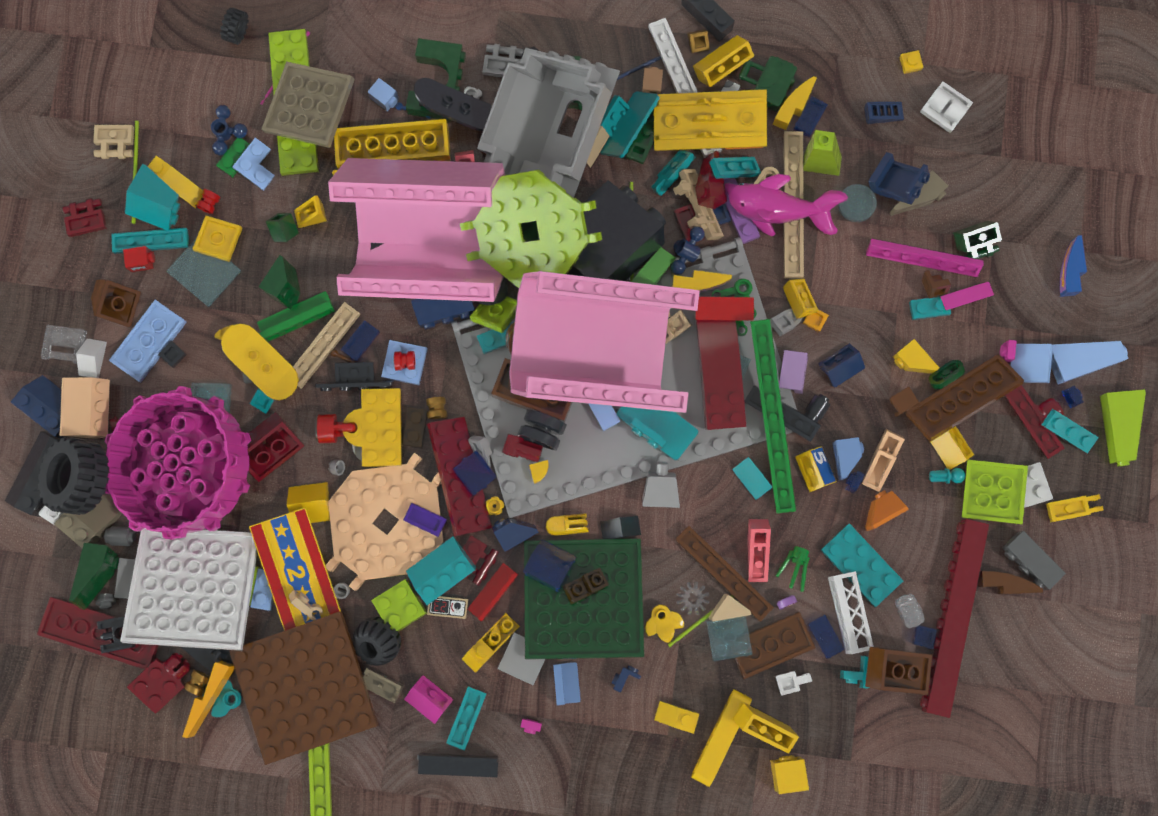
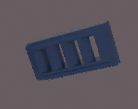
M867 102L864 106L867 124L904 120L902 102ZM895 107H897L898 115L894 114ZM887 108H890L891 116H888ZM875 109L877 116H874L873 110ZM880 109H883L884 116H881Z

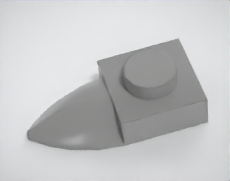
M788 309L771 318V326L779 336H782L794 329L803 317L796 319L793 310Z
M473 435L468 439L470 446L483 468L490 472L491 462L489 455L492 454V451L489 447V442L485 437Z

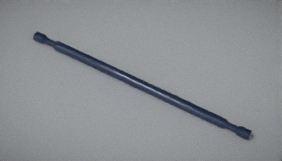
M661 56L619 75L617 80L662 59Z

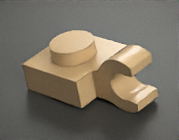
M293 590L289 594L291 604L302 613L307 614L311 620H316L312 614L313 611L323 612L320 605L309 604L310 600L304 593L301 592L299 594Z

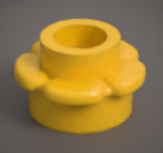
M496 496L486 501L488 513L490 515L501 514L504 502Z

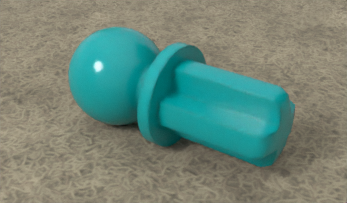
M945 468V470L930 471L929 473L931 482H945L946 484H949L950 480L954 483H961L966 477L965 472L961 468H955L951 472L948 468Z

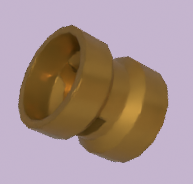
M445 397L426 399L427 406L429 407L428 419L447 417V411L444 409L446 404Z
M194 669L191 674V680L185 684L184 688L190 693L201 697L210 676Z

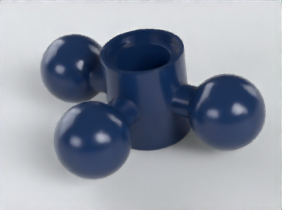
M219 105L215 111L219 119L214 120L211 124V131L217 137V141L212 145V150L216 155H224L228 149L224 141L229 140L232 134L237 138H244L248 130L241 123L234 125V127H229L226 119L230 117V108L226 105ZM225 127L223 132L218 133L220 128Z
M699 226L693 227L690 230V241L681 239L674 243V252L681 256L679 260H675L671 264V271L674 274H683L686 269L685 261L687 260L692 263L698 258L700 248L695 244L704 238L705 232L703 228Z

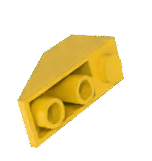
M505 613L465 654L462 660L476 673L520 626Z

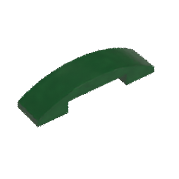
M654 109L639 131L637 138L631 144L626 155L627 159L644 164L654 142Z

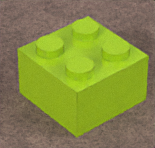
M406 579L371 600L384 623L389 622L391 630L396 629V631H400L427 614L425 607Z

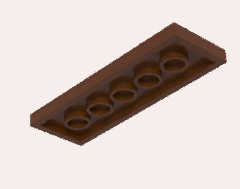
M997 354L908 409L906 416L931 442L1021 386L1024 379Z

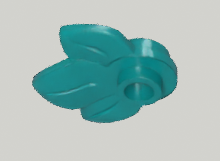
M228 680L213 704L211 716L223 717L230 709L237 708L241 704L242 695L238 690L233 689L231 681ZM231 695L235 696L234 702L229 700Z

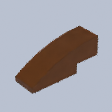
M980 571L978 587H997L998 594L1043 593V588L1015 575L995 571Z

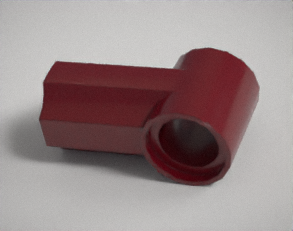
M507 434L502 453L516 458L522 457L539 462L543 446L525 441L521 437Z

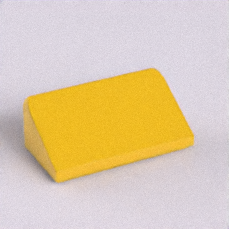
M805 279L789 280L783 286L796 319L819 311Z

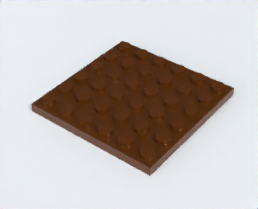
M342 611L243 645V650H229L265 765L378 726Z

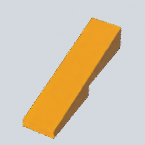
M225 661L214 663L204 697L195 698L182 737L190 738L195 736L234 671V664Z

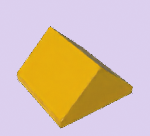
M328 482L289 487L287 497L289 513L306 507L311 523L330 521Z

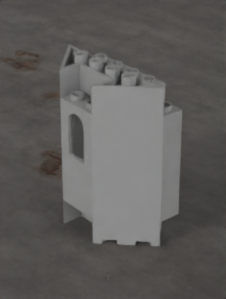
M525 48L520 62H516V64L508 62L479 141L477 149L486 154L484 163H503L506 175L540 170L545 174L544 176L552 182H556L566 190V193L574 198L620 70L608 68L599 62L591 64L590 61L583 58L575 60L574 57L566 54L562 57L553 51L545 53ZM573 101H580L582 103V111L573 136L569 137L558 134L569 104Z

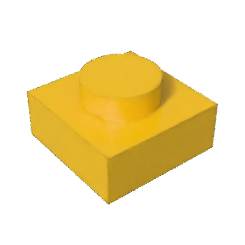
M919 50L900 55L899 58L904 74L923 69Z

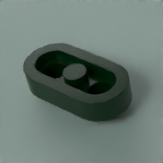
M951 360L929 376L931 387L939 390L957 380L965 372L963 363L960 360Z

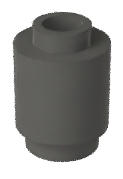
M112 526L106 529L104 539L111 546H131L136 540V532L127 526Z

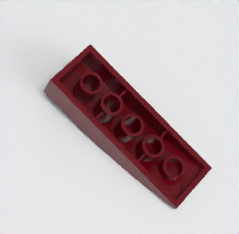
M696 320L705 430L747 427L736 321Z

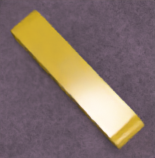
M735 689L731 692L692 772L691 778L710 787L739 729V726L733 719L743 703L750 706L752 698Z

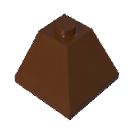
M107 279L96 280L91 296L94 316L131 328L141 292Z

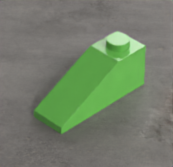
M661 247L638 272L632 282L656 285L669 269L672 262L675 261L676 257Z

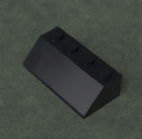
M40 432L5 499L8 504L29 515L41 517L39 512L45 505L39 495L41 492L38 490L40 465L43 463L45 453H48V448L59 439Z

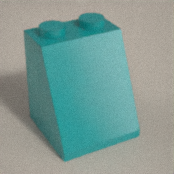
M142 164L127 190L125 214L169 231L170 227L177 223L179 217L177 215L180 208V203H178L179 195L149 167Z

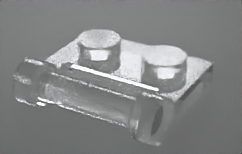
M47 325L41 358L46 360L50 358L67 360L77 364L76 353L85 342L87 331ZM51 346L74 348V354L51 351Z

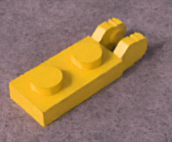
M1100 494L1046 503L1050 522L1103 511V506L1089 509L1088 501L1101 499Z

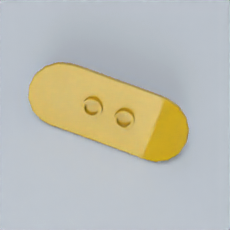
M236 324L225 331L221 341L223 352L260 390L273 400H283L293 394L299 381L298 373L255 329L249 325Z

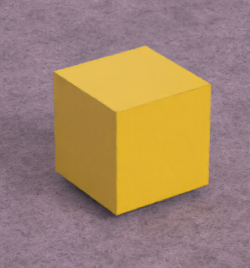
M790 755L770 760L774 788L778 794L809 790L805 761L802 757Z

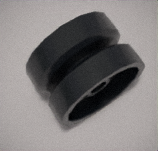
M527 409L524 420L531 426L522 425L517 435L528 442L557 451L560 440L552 434L563 435L567 424L548 414Z

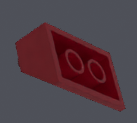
M274 412L249 432L251 442L247 445L249 472L260 482L304 447L301 440L277 412Z

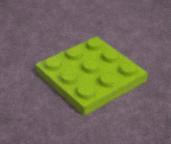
M967 460L962 518L1023 524L1028 466Z

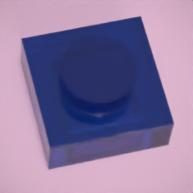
M1075 385L1061 391L1070 408L1084 403L1082 393L1079 389H1076Z
M856 471L854 474L851 473L846 480V484H848L846 490L851 493L856 492L865 474L860 471Z
M916 625L912 644L933 649L937 630Z

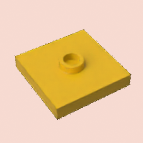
M205 216L192 249L195 252L230 262L241 234L242 226Z

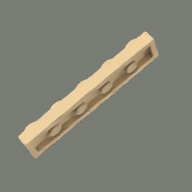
M346 302L342 304L293 366L298 373L299 381L297 386L301 389L361 315Z

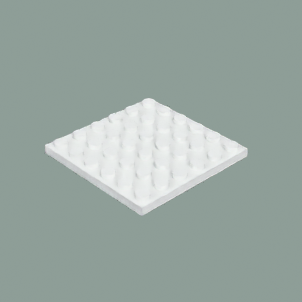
M146 528L142 529L120 641L131 644L243 650L257 558V549L252 534L249 532L218 530L213 532L202 530L187 533L186 538L170 540L163 538L162 532L146 530Z

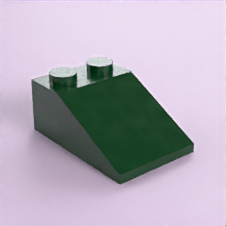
M83 544L69 601L81 610H85L114 575L115 569L118 568L119 557L111 548L106 545Z

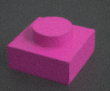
M1008 340L1000 347V356L1007 363L1015 360L1017 343L1015 340Z
M526 718L522 719L521 727L524 728V732L535 734L536 731L540 732L542 722Z

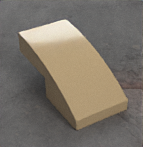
M682 310L668 319L665 345L693 326Z

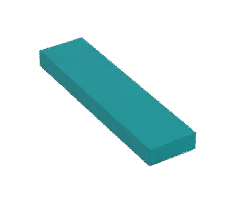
M187 228L169 229V231L152 230L111 234L112 252L114 254L123 253V249L142 246L148 247L151 251L189 248Z

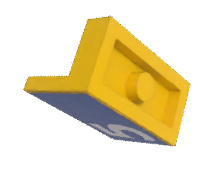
M822 446L795 456L809 492L837 482Z

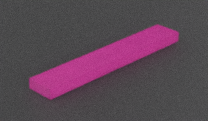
M876 239L870 240L866 250L867 256L978 277L983 267V260Z

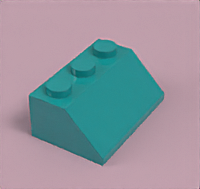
M453 536L406 570V573L417 593L425 604L428 605L475 571L477 567Z

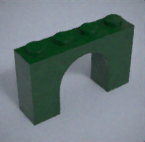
M418 38L415 53L417 63L443 68L449 74L446 86L460 91L458 81L462 80L463 77L461 64L465 63L466 52L463 51L462 44ZM414 91L408 92L406 103L408 115L429 116L433 119L452 121L430 112L423 106H419V101Z

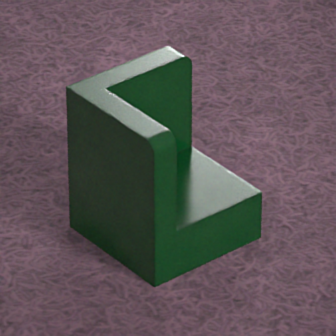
M277 213L266 221L274 242H287L299 233L291 213Z

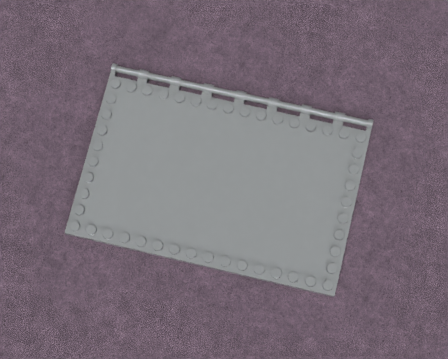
M741 237L714 247L700 248V254L697 259L701 258V264L687 267L681 275L674 274L670 266L666 274L656 284L671 287L674 275L692 277L694 270L732 275V279L728 283L699 293V297H711L714 290L734 287L737 280L747 279L753 287L749 296L754 297V309L757 312L753 321L767 319ZM734 248L738 252L718 259L713 258V254ZM642 268L634 272V278ZM745 286L739 287L740 291H746ZM715 293L713 296L720 297V294ZM670 308V317L682 310L693 326L665 345L661 378V390L688 392L686 413H676L698 429V435L678 460H673L659 448L654 449L647 443L648 440L646 438L637 436L632 432V427L620 418V423L603 431L588 403L573 402L565 421L567 426L564 434H552L560 440L557 451L543 447L539 462L548 460L549 468L546 476L536 484L533 482L529 465L538 462L502 453L507 434L518 436L517 434L522 425L531 426L524 420L527 410L495 399L491 395L504 359L511 360V354L507 346L483 354L477 335L492 329L485 327L461 335V329L478 325V323L471 321V319L458 323L457 321L451 322L483 432L492 451L491 459L509 518L646 478L648 472H656L657 462H667L669 471L766 441L763 413L745 403L747 427L705 430L695 319L696 311ZM743 321L744 325L748 328L747 334L742 337L738 336L744 401L754 385L759 387L750 321ZM743 327L738 328L740 333H745ZM773 338L778 378L780 381L782 362ZM780 388L781 400L797 410L791 390ZM612 406L616 414L621 406ZM785 427L786 435L794 433L792 430Z

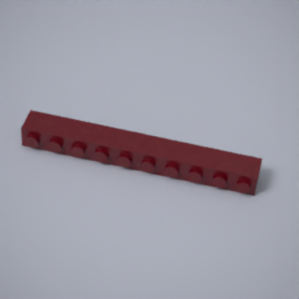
M963 519L961 523L957 524L956 534H958V537L952 547L954 557L949 563L948 571L950 576L944 586L946 596L941 601L940 609L942 610L941 618H938L936 628L939 630L932 644L934 654L931 662L928 695H923L920 703L923 712L947 718L951 716L989 524L970 519Z

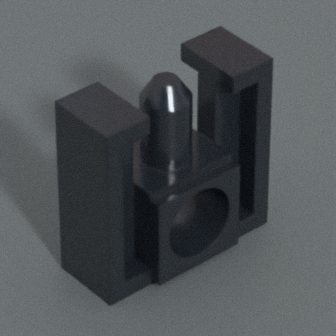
M125 616L97 622L98 630L112 627V631L103 633L100 638L104 641L114 639V643L100 645L101 653L136 647L135 644L122 643L120 641L119 632L123 628Z

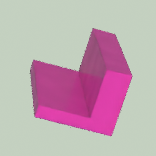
M424 675L416 682L404 699L434 724L453 701L450 696Z

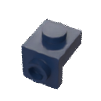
M629 665L627 668L623 667L620 674L616 673L612 680L613 689L621 693L629 675L640 680L639 670Z

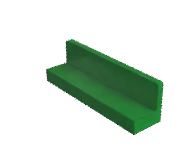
M324 291L293 305L291 309L287 308L258 321L257 324L261 331L259 333L267 342H270L336 311L328 293Z

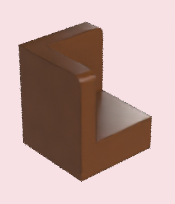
M929 270L924 271L922 283L929 299L948 294L951 286L949 279L942 280L941 275L931 276Z
M909 386L889 399L897 411L895 413L896 417L919 403Z

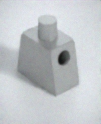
M657 462L656 472H648L642 497V506L680 508L676 474L668 472L667 462Z

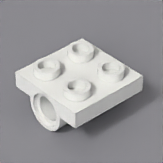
M942 82L920 113L951 133L973 102L945 82Z

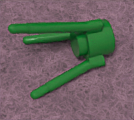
M795 546L793 551L789 550L787 558L776 573V577H779L792 558L791 562L796 564L789 585L790 589L794 586L800 566H803L800 591H804L807 566L810 559L808 557L809 551Z

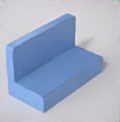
M577 663L554 664L557 705L580 702Z

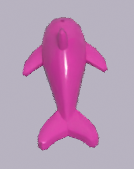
M783 174L767 177L759 184H724L731 206L739 214L751 219L760 231L770 236L775 235L771 223H787L810 217L814 225L823 233L834 235L837 233V228L832 221L830 210L848 199L845 193L836 190L823 193L814 202L794 197L779 190L791 180L790 175Z

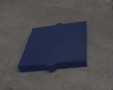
M477 450L467 458L464 457L462 462L453 468L472 496L476 495L480 490L487 488V485L496 478V475Z

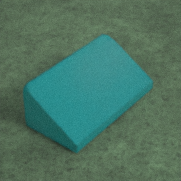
M749 457L732 469L755 500L772 488L771 484Z

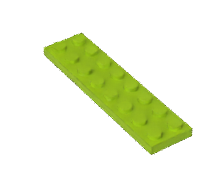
M305 29L269 33L274 94L286 61L309 66ZM277 136L280 174L282 176L319 172L317 145Z

